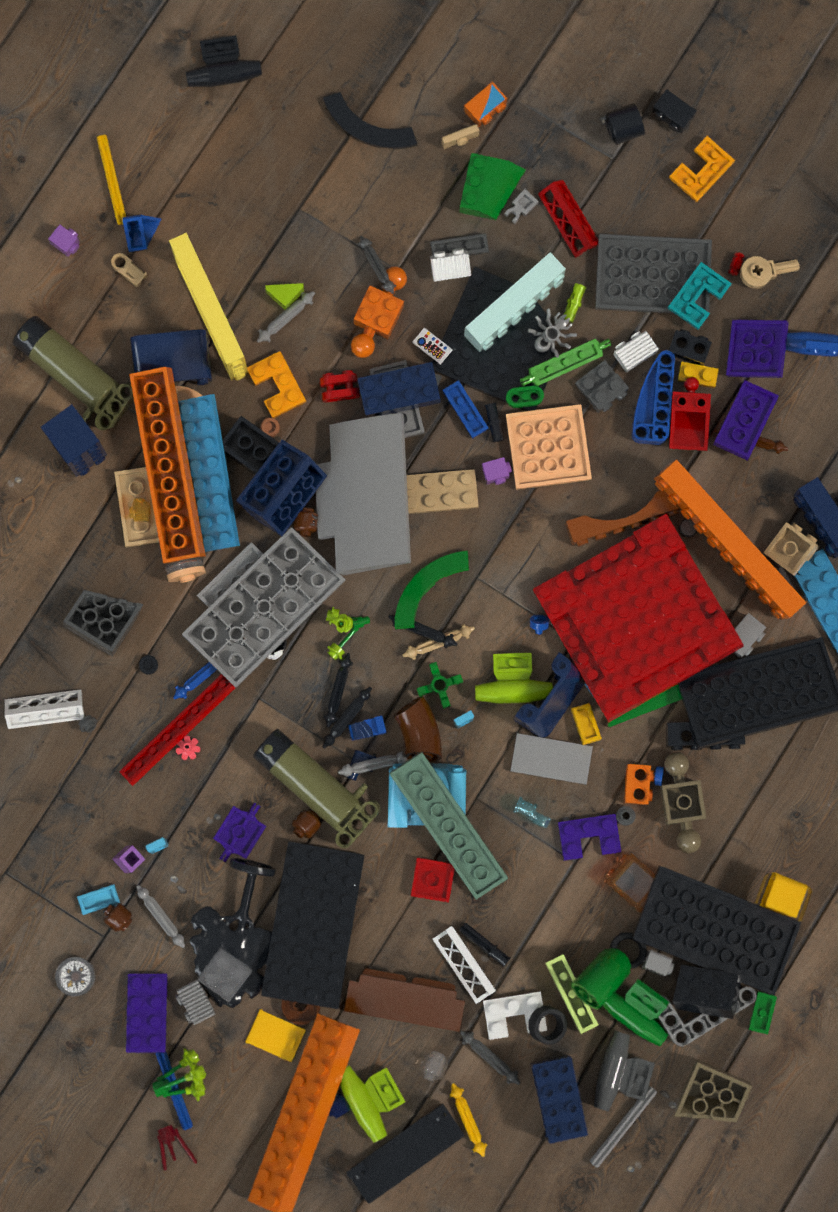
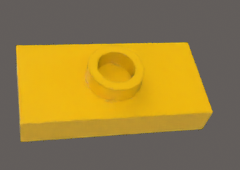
M590 703L571 708L582 745L600 741L602 738Z

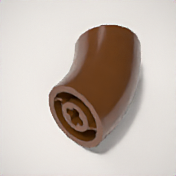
M423 695L419 696L394 714V718L404 738L405 756L407 759H410L422 751L429 762L439 761L442 759V747L438 725Z

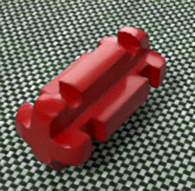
M739 252L734 254L735 257H733L730 265L731 269L728 270V273L733 276L738 275L739 272L737 271L740 270L743 262L742 259L745 257L744 254Z

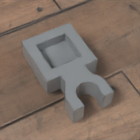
M524 189L512 201L514 207L508 209L504 215L508 217L511 213L515 214L516 217L512 220L515 224L521 214L526 217L539 201Z

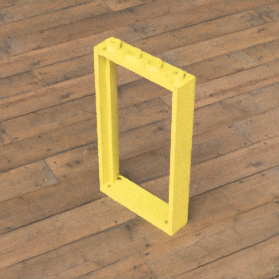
M187 233L169 240L177 266L230 379L240 380L244 378L245 374L248 373L244 355Z

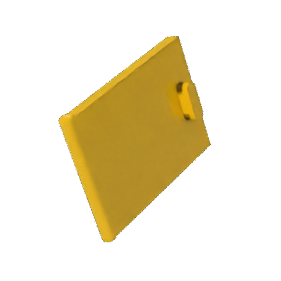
M259 1009L245 1043L292 1062L306 1030Z

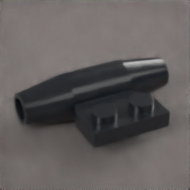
M237 35L200 41L202 58L206 65L186 72L188 87L228 85L262 75L260 60H238L240 52Z

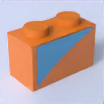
M491 82L464 105V112L479 128L482 124H488L496 112L499 114L506 108L507 97Z

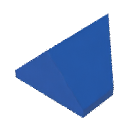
M145 215L123 217L122 221L128 251L133 252L147 249L162 219Z

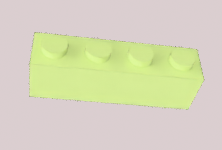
M564 954L546 962L545 965L579 1033L582 1034L598 1026L590 1007L576 995L571 987L575 976Z

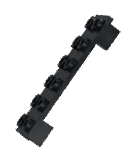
M442 1103L346 1171V1174L350 1180L352 1179L367 1203L370 1204L465 1135Z

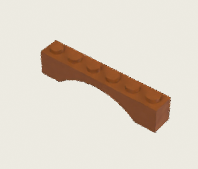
M657 491L644 508L626 518L600 520L583 515L566 521L565 525L572 545L577 544L580 547L588 544V540L595 538L598 541L606 538V534L612 532L614 535L625 532V528L632 527V529L641 527L643 522L650 521L651 523L665 514L668 517L679 514L678 511L681 508L678 505L674 506L667 497L669 495L665 491Z

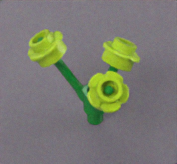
M332 607V610L328 609L326 621H330L329 625L335 624L337 631L340 633H346L351 629L350 633L339 645L333 643L331 646H327L329 656L334 660L337 658L342 659V655L345 653L342 647L359 628L370 623L368 616L350 617L346 614L339 615L340 610L334 609V607Z

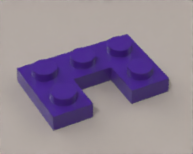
M616 814L558 822L564 861L583 858L580 840L582 838L599 836L602 855L621 852Z

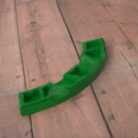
M468 551L456 552L438 558L421 569L411 579L404 589L396 608L395 630L415 628V617L419 602L437 581L455 573L469 571Z

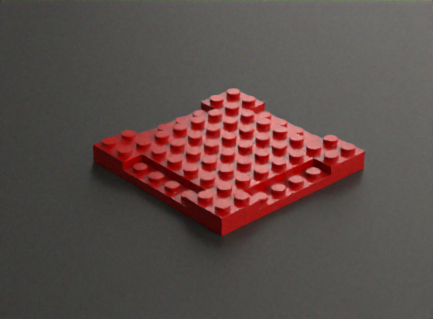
M667 514L636 530L632 536L567 572L565 570L533 589L608 723L744 647L742 640L709 588Z

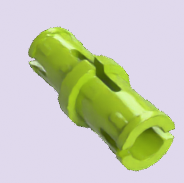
M575 283L570 299H567L566 302L568 304L564 315L566 314L564 320L570 318L569 322H574L576 312L581 307L580 302L586 290L585 286Z

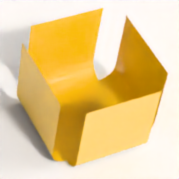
M771 873L772 875L760 906L789 918L791 916L797 918L806 891H808L798 921H802L812 895L811 887L781 874ZM769 874L764 876L754 904L758 903Z

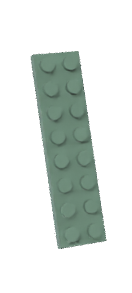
M422 751L389 772L476 900L508 879L500 864Z

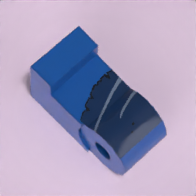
M382 715L348 725L352 741L386 734Z

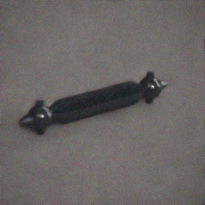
M389 615L388 618L392 620V626L395 627V615ZM415 621V628L406 629L437 643L443 642L446 649L458 645L453 638V634L445 636L442 632Z
M349 653L338 661L341 667L337 672L328 704L329 713L323 715L326 727L328 728L338 720L335 713L339 710L348 677V668L353 665Z
M371 687L360 691L359 697L352 701L331 728L330 735L324 737L322 746L324 749L335 743V738L343 733L362 709L364 701L371 697Z

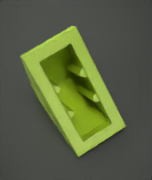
M303 283L265 285L266 293L285 310L304 292Z

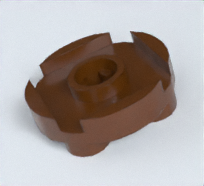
M282 1000L281 1003L282 1012L285 1017L296 1025H305L313 1021L321 1008L320 1006L307 1004L303 1011H299V1008L295 1006L297 1002Z

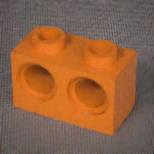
M626 765L624 804L648 805L649 801H652L653 790H650V782L654 780V770H651V766ZM637 770H642L645 773L644 780L636 779L635 772ZM636 789L643 791V799L637 800L634 797Z

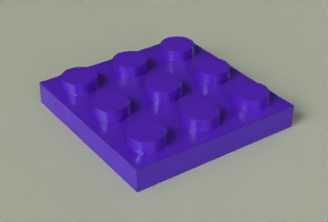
M732 320L726 375L728 377L783 378L789 322L786 320Z

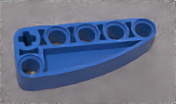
M665 350L658 355L641 388L631 432L632 439L636 443L662 445L669 436L675 356L671 351ZM668 357L670 364H663L661 358ZM665 375L668 377L669 382L662 383L659 377ZM665 394L667 401H660L658 395ZM662 412L665 414L666 419L659 420L656 414ZM642 429L646 435L638 437L636 430ZM658 431L661 432V435H664L661 439L658 438V435H655Z

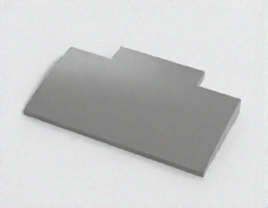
M403 414L375 416L329 425L331 462L317 464L327 475L316 490L318 539L335 538L336 573L349 575L411 563Z
M291 527L264 554L251 542L197 595L208 609L182 635L214 668L237 688L346 580L339 573H336V570Z

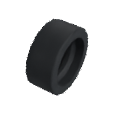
M620 933L614 937L610 943V948L617 949L618 944L625 939H631L633 933ZM636 940L633 941L638 944L640 952L637 959L630 962L631 969L641 965L647 954L646 944Z
M541 1006L531 1014L528 1029L530 1035L535 1040L545 1045H553L564 1037L568 1023L562 1011L551 1006ZM548 1014L554 1015L557 1021L554 1032L549 1036H542L539 1032V1024L542 1018Z

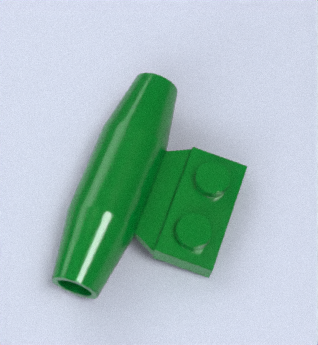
M639 979L627 991L626 998L614 992L602 1006L613 1018L633 1033L659 1047L669 1035L654 1020L665 1010L669 1001Z

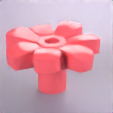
M185 736L184 741L181 740L177 744L180 747L176 749V753L178 755L182 754L181 758L183 760H187L188 756L192 760L195 759V752L199 753L201 749L199 746H196L198 740L196 738L191 740L190 736Z

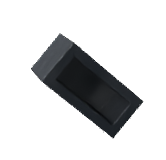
M668 89L665 90L652 109L656 119L665 121L669 124L668 126L671 130L681 134L697 112Z

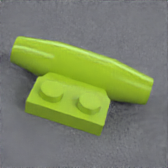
M532 653L493 654V671L497 681L475 685V700L497 704L530 703L545 700L552 691L553 685L552 682L529 680L532 674Z
M350 1066L346 1067L340 1082L343 1095L359 1125L375 1143L387 1136L380 1112H389L405 1103V1100L387 1067L370 1076L365 1084Z

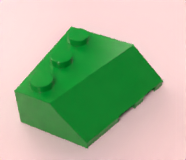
M471 153L459 213L497 220L526 169L508 160Z

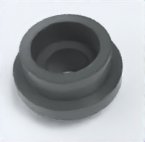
M87 715L79 721L81 732L89 733L96 728L97 719L91 715Z
M628 806L621 807L616 813L617 821L624 826L632 824L636 817L634 810ZM624 812L629 813V819L626 820L622 817Z

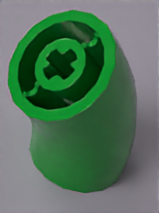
M604 949L572 982L571 987L573 991L588 1006L596 1010L600 1009L628 978L631 972L629 958L619 949Z

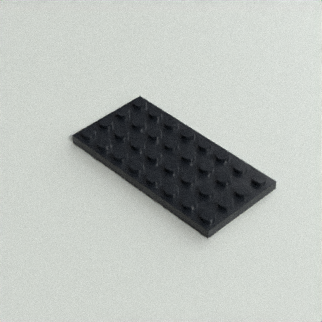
M823 637L707 667L677 684L698 749L838 712V681Z
M288 841L261 996L332 1009L339 1008L365 855Z
M658 866L631 939L705 969L739 974L741 983L775 996L801 922L663 866Z

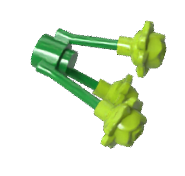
M184 1048L183 1059L179 1061V1064L162 1076L157 1077V1081L152 1083L157 1097L163 1096L166 1098L171 1095L186 1093V1095L192 1094L197 1101H200V1097L205 1095L203 1079L206 1077V1072L203 1066L197 1065L200 1059L193 1049L188 1051ZM190 1066V1073L185 1074L184 1077L171 1082L168 1079L165 1080V1078L181 1067ZM186 1080H193L191 1086L185 1087V1089L170 1091L173 1085Z

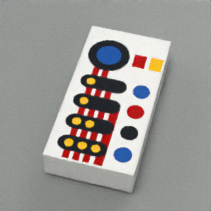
M425 328L412 342L440 365L452 351L449 346Z

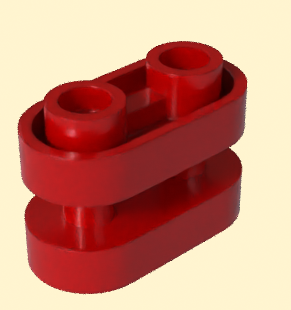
M352 370L343 371L340 375H334V373L323 374V377L319 379L320 387L326 388L327 392L321 394L322 402L330 403L359 398V388H353V384L358 382L357 374L353 373ZM344 385H345V388H346V389L334 390V387H337V386H344Z

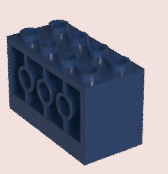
M72 404L41 426L51 444L76 477L79 475L81 477L90 471L89 468L94 464L99 465L106 459L107 453L102 444Z
M281 440L236 501L256 521L278 535L283 536L327 475L309 455Z
M567 1055L530 1063L547 1142L552 1144L588 1136L571 1056Z

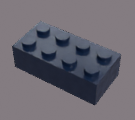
M432 362L357 378L366 418L441 403Z
M817 477L799 488L793 495V501L798 508H802L804 511V518L807 523H812L817 538L825 543V550L828 555H833L834 558H837L838 507Z

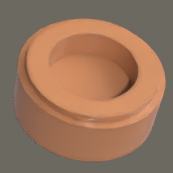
M266 418L261 423V430L269 436L275 437L279 433L280 426L276 419Z

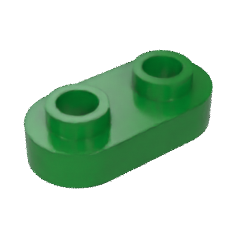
M538 386L512 388L506 394V402L512 408L537 406L542 403L544 398V392ZM531 394H536L538 398L532 399ZM517 396L519 400L514 402L512 397Z

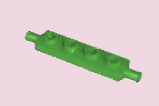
M592 339L559 354L558 358L552 357L528 368L529 375L520 379L521 385L525 386L532 382L535 386H539L602 357V350L611 346V343H608L610 340L606 339L599 343L596 339Z

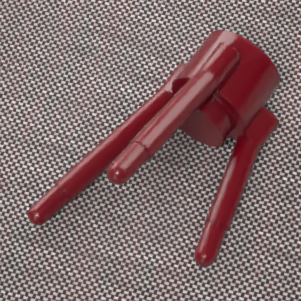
M169 1125L157 1130L164 1171L167 1170L164 1144L168 1145L172 1160L175 1161L176 1156L171 1143L175 1141V1137L193 1163H197L196 1158L180 1136L177 1128L173 1129V1126Z

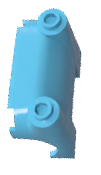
M430 763L466 815L467 770L461 765ZM393 764V767L389 768V772H391L401 764ZM389 774L388 827L407 828V825L425 826Z

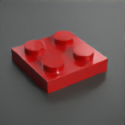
M417 858L411 896L449 903L454 875L452 864Z

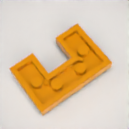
M708 136L694 149V152L707 162L697 175L681 163L669 176V179L695 202H698L735 162L729 154Z
M281 351L247 367L255 386L273 378L280 391L279 394L264 401L272 418H276L306 402Z

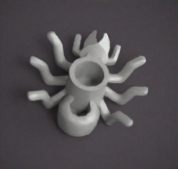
M548 308L546 322L549 327L544 326L539 316H536L535 319L538 321V326L545 331L536 332L533 329H528V332L533 333L534 336H539L534 343L537 351L545 352L551 346L552 353L558 358L559 354L555 349L554 342L557 341L561 347L570 349L571 346L567 343H562L559 336L563 338L576 337L577 333H561L559 330H568L573 325L571 323L566 327L570 318L564 320L565 314L557 319L560 315V312H558L554 317L555 326H553L550 321L551 312Z

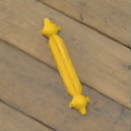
M453 1083L451 1084L452 1090L449 1096L455 1098V1105L469 1138L475 1144L473 1152H477L484 1157L487 1144L481 1142V1134L466 1099L462 1097L464 1089L457 1087Z

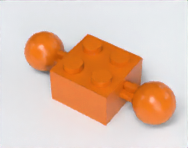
M397 266L386 270L389 280L396 285L394 293L402 289L407 282L405 271ZM369 286L354 317V324L364 328L363 333L356 335L351 342V350L355 356L366 358L374 352L375 343L373 337L375 334L389 339L403 310V300L394 297V294L384 289L381 291Z

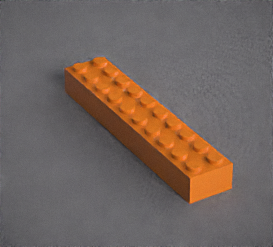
M162 367L129 374L163 563L205 557L172 368Z
M678 460L671 462L653 478L656 481L655 485L657 488L669 495L667 498L674 506L678 505L681 508V514L687 520L691 519L695 524L693 527L700 534L703 533L708 538L706 540L712 548L716 547L721 552L719 554L725 562L729 561L735 574L739 577L742 576L746 580V586L759 594L758 599L764 605L768 604L771 607V613L777 619L791 618L807 603Z
M317 1014L247 1201L271 1212L293 1211L360 1029Z

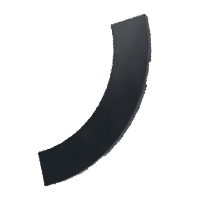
M341 92L323 97L324 104L331 117L347 134L358 141L377 148L404 149L417 146L412 126L402 129L376 127L355 115L347 106Z

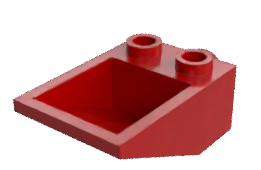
M688 377L684 382L687 392H672L669 449L708 451L711 394L695 393L699 388V381L695 377ZM680 398L685 399L684 405L679 404L678 400ZM702 399L704 406H699L698 400Z

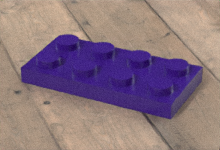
M744 380L713 445L748 461L779 395Z
M128 974L126 1053H166L167 974Z

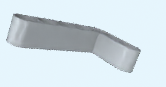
M740 988L735 1014L755 1001L756 992L753 988ZM745 990L751 993L749 1001L742 999V992ZM670 1001L658 1017L672 1042L678 1046L689 1044L728 1019L718 1017L717 1021L711 1022L709 1015L700 1013L683 1024ZM668 1015L675 1017V1023L672 1026H668L665 1022ZM696 1021L702 1024L700 1032H694L692 1029V1025ZM678 1032H684L686 1036L685 1041L682 1043L676 1040Z

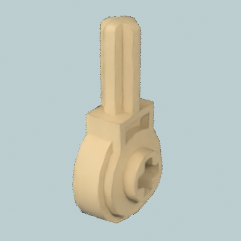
M753 256L748 258L741 266L740 277L746 286L759 289L764 287L770 280L775 279L778 274L798 271L799 262L792 260L774 264L773 260L767 261L762 257Z

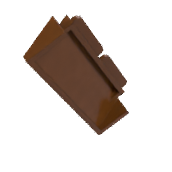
M365 969L363 974H360L359 982L349 980L344 1011L460 1032L465 1001L456 999L457 991H455V986L452 983L418 977L414 978L412 983H407L404 975Z

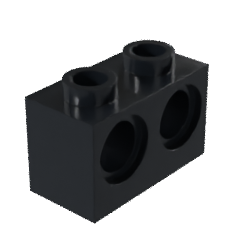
M676 330L668 351H671L677 359L704 366L712 342L708 341L709 339L704 336L698 335L696 337L690 335L691 333L687 330ZM683 340L686 346L683 348L678 347L676 341ZM701 346L704 352L698 354L695 352L694 347Z

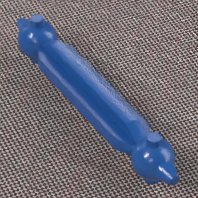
M208 662L186 680L183 687L178 685L175 687L176 693L173 698L186 699L188 691L194 690L217 669Z

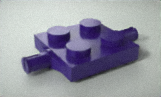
M253 803L248 812L241 811L235 806L232 807L213 838L225 848L219 858L226 863L231 853L238 854L247 859L267 827L255 817L261 806Z

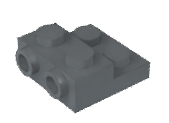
M606 360L575 382L577 388L597 413L608 411L616 399L620 401L628 395L629 387L619 374L613 371Z

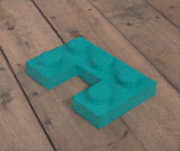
M700 262L670 303L668 309L699 330L710 315L709 312L695 303L699 296L706 290L721 300L732 283Z

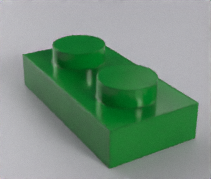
M757 992L748 1030L768 1035L777 996Z

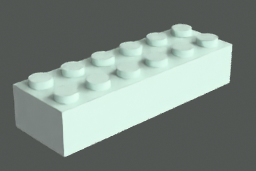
M550 252L465 327L464 336L479 352L483 349L485 351L494 344L492 341L497 336L501 338L508 331L507 328L511 324L514 326L522 319L523 313L531 312L539 299L543 301L550 294L549 291L553 287L556 289L564 282L565 267Z

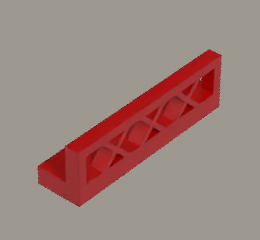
M564 180L554 181L538 193L575 258L582 255L588 249L598 246L596 234ZM550 190L554 195L553 202H550L545 195ZM557 207L563 210V218L558 217L556 214ZM566 223L571 224L573 227L572 234L566 231ZM576 239H579L584 246L579 251L575 246Z

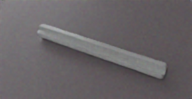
M648 1087L645 1101L637 1100L590 1159L592 1165L595 1167L601 1165L657 1094L654 1088Z

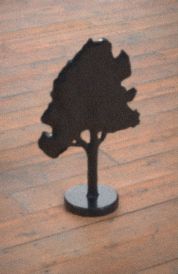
M231 858L229 864L231 868L247 873L241 904L236 914L220 916L211 906H205L191 918L193 929H202L200 934L192 936L189 940L194 953L197 955L194 959L195 973L198 975V979L203 984L204 989H207L214 998L218 1007L227 1005L230 1008H234L241 1003V997L245 992L250 995V999H253L260 993L264 976L259 974L257 970L267 964V953L269 952L272 932L269 930L254 927L252 920L249 918V907L256 876L272 877L275 875L276 868L264 863L240 858ZM239 919L238 928L235 931L229 928L231 922ZM246 923L249 925L248 929L245 928Z

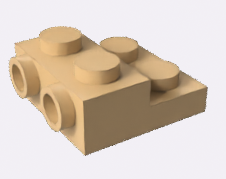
M786 522L764 551V554L795 576L803 564L811 559L820 546L816 544L818 540L812 535L808 534L805 536L801 533L803 529L796 523L791 525Z

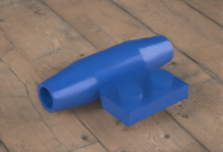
M791 332L787 334L786 350L805 355L835 357L838 356V335L815 332Z

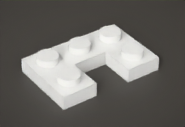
M541 992L484 1000L483 1005L489 1040L509 1037L505 1017L522 1014L525 1015L527 1033L529 1034V1018L537 1008L543 1006ZM545 1016L539 1024V1032L547 1031Z

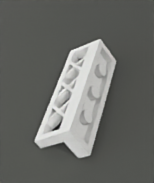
M82 690L5 699V719L8 729L81 720L85 717L82 704ZM78 697L77 701H68L69 698ZM51 700H58L54 704H49ZM34 702L39 703V704L36 705V706H32V707L29 706L31 703H34ZM12 705H19L16 709H10Z
M452 926L432 939L476 1004L496 991ZM448 934L452 940L451 948L442 947L438 940ZM453 944H455L458 950L453 949ZM445 950H449V951H450L449 956L447 955V953L445 952ZM452 951L459 952L463 956L461 965L451 961ZM464 960L467 962L469 966L464 965ZM456 966L461 967L460 972L458 971ZM463 967L472 969L474 972L472 981L464 980L462 977ZM475 976L480 982H475ZM466 982L472 983L471 989ZM474 984L482 985L486 993L476 998L473 993Z

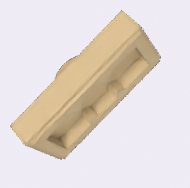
M475 124L442 137L443 148L446 149L456 144L458 146L466 144L469 139L479 136V128Z

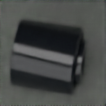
M635 103L605 114L607 132L610 139L616 145L645 135L643 121Z

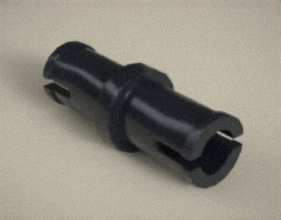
M496 403L485 405L488 417L487 426H490L493 443L504 441L501 428L502 419H499Z

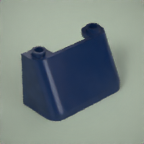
M197 329L137 335L130 338L134 373L170 367L173 371L174 382L193 380V382H197V385H207L208 382L212 381L209 341L206 330Z
M561 653L557 654L551 664L552 670L555 673L554 679L558 682L539 709L532 704H525L519 709L513 719L537 737L545 738L550 735L585 683L579 670Z

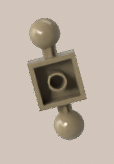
M674 752L667 756L664 763L667 773L673 776L674 784L660 787L666 825L680 823L681 832L677 836V846L682 852L691 854L696 852L701 846V837L697 831L693 830L692 821L706 819L700 780L685 782L684 774L689 769V760L684 754Z

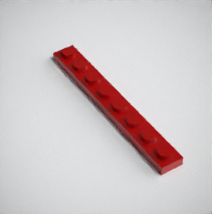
M221 674L119 771L122 776L134 786L220 704L235 687Z

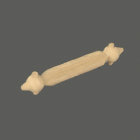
M462 624L460 630H452L444 633V635L453 634L455 641H458L462 636L468 639L475 628ZM429 639L419 643L416 647L408 645V649L402 655L403 657L415 660L417 654H425L444 646L443 642L437 643Z

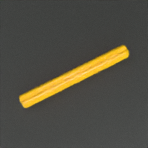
M100 135L97 137V142L118 225H123L122 218L126 217L108 139L106 135Z

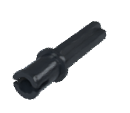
M464 923L461 926L460 933L488 954L487 957H492L502 967L507 964L511 957L501 951L497 944L496 946L469 924Z

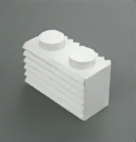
M457 248L452 250L453 253L445 254V251L434 252V255L430 256L433 280L441 281L471 276L468 251H464L463 248Z
M638 331L631 336V341L628 343L623 341L615 347L616 350L613 355L626 373L658 352V347L647 331L643 333Z

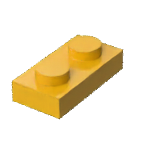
M681 361L677 381L685 382L688 377H695L699 381V386L715 388L719 369Z

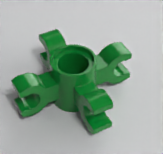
M437 662L431 663L429 667L433 680L431 684L417 688L418 695L422 696L434 692L439 695L443 709L451 707L446 692L448 687L463 683L462 676L459 674L446 679L440 675ZM436 681H443L445 688L437 690L434 687Z

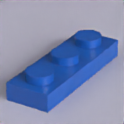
M459 380L442 390L472 439L489 429Z

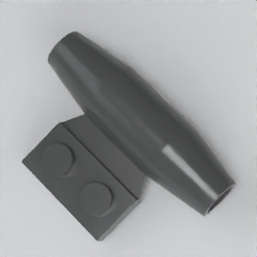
M615 1031L608 1044L596 1082L595 1108L609 1111L619 1090L625 1096L645 1101L655 1063L639 1058L628 1059L630 1035Z

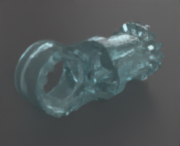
M520 796L513 812L521 813L527 816L532 823L547 829L551 818L544 817L543 814L535 812L538 804H531Z

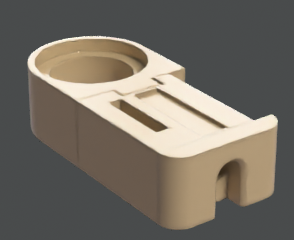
M117 253L112 257L111 263L113 268L135 287H139L142 284V280L147 278L146 271L143 273L144 271L137 267L125 254ZM116 259H125V265L117 267L115 265Z

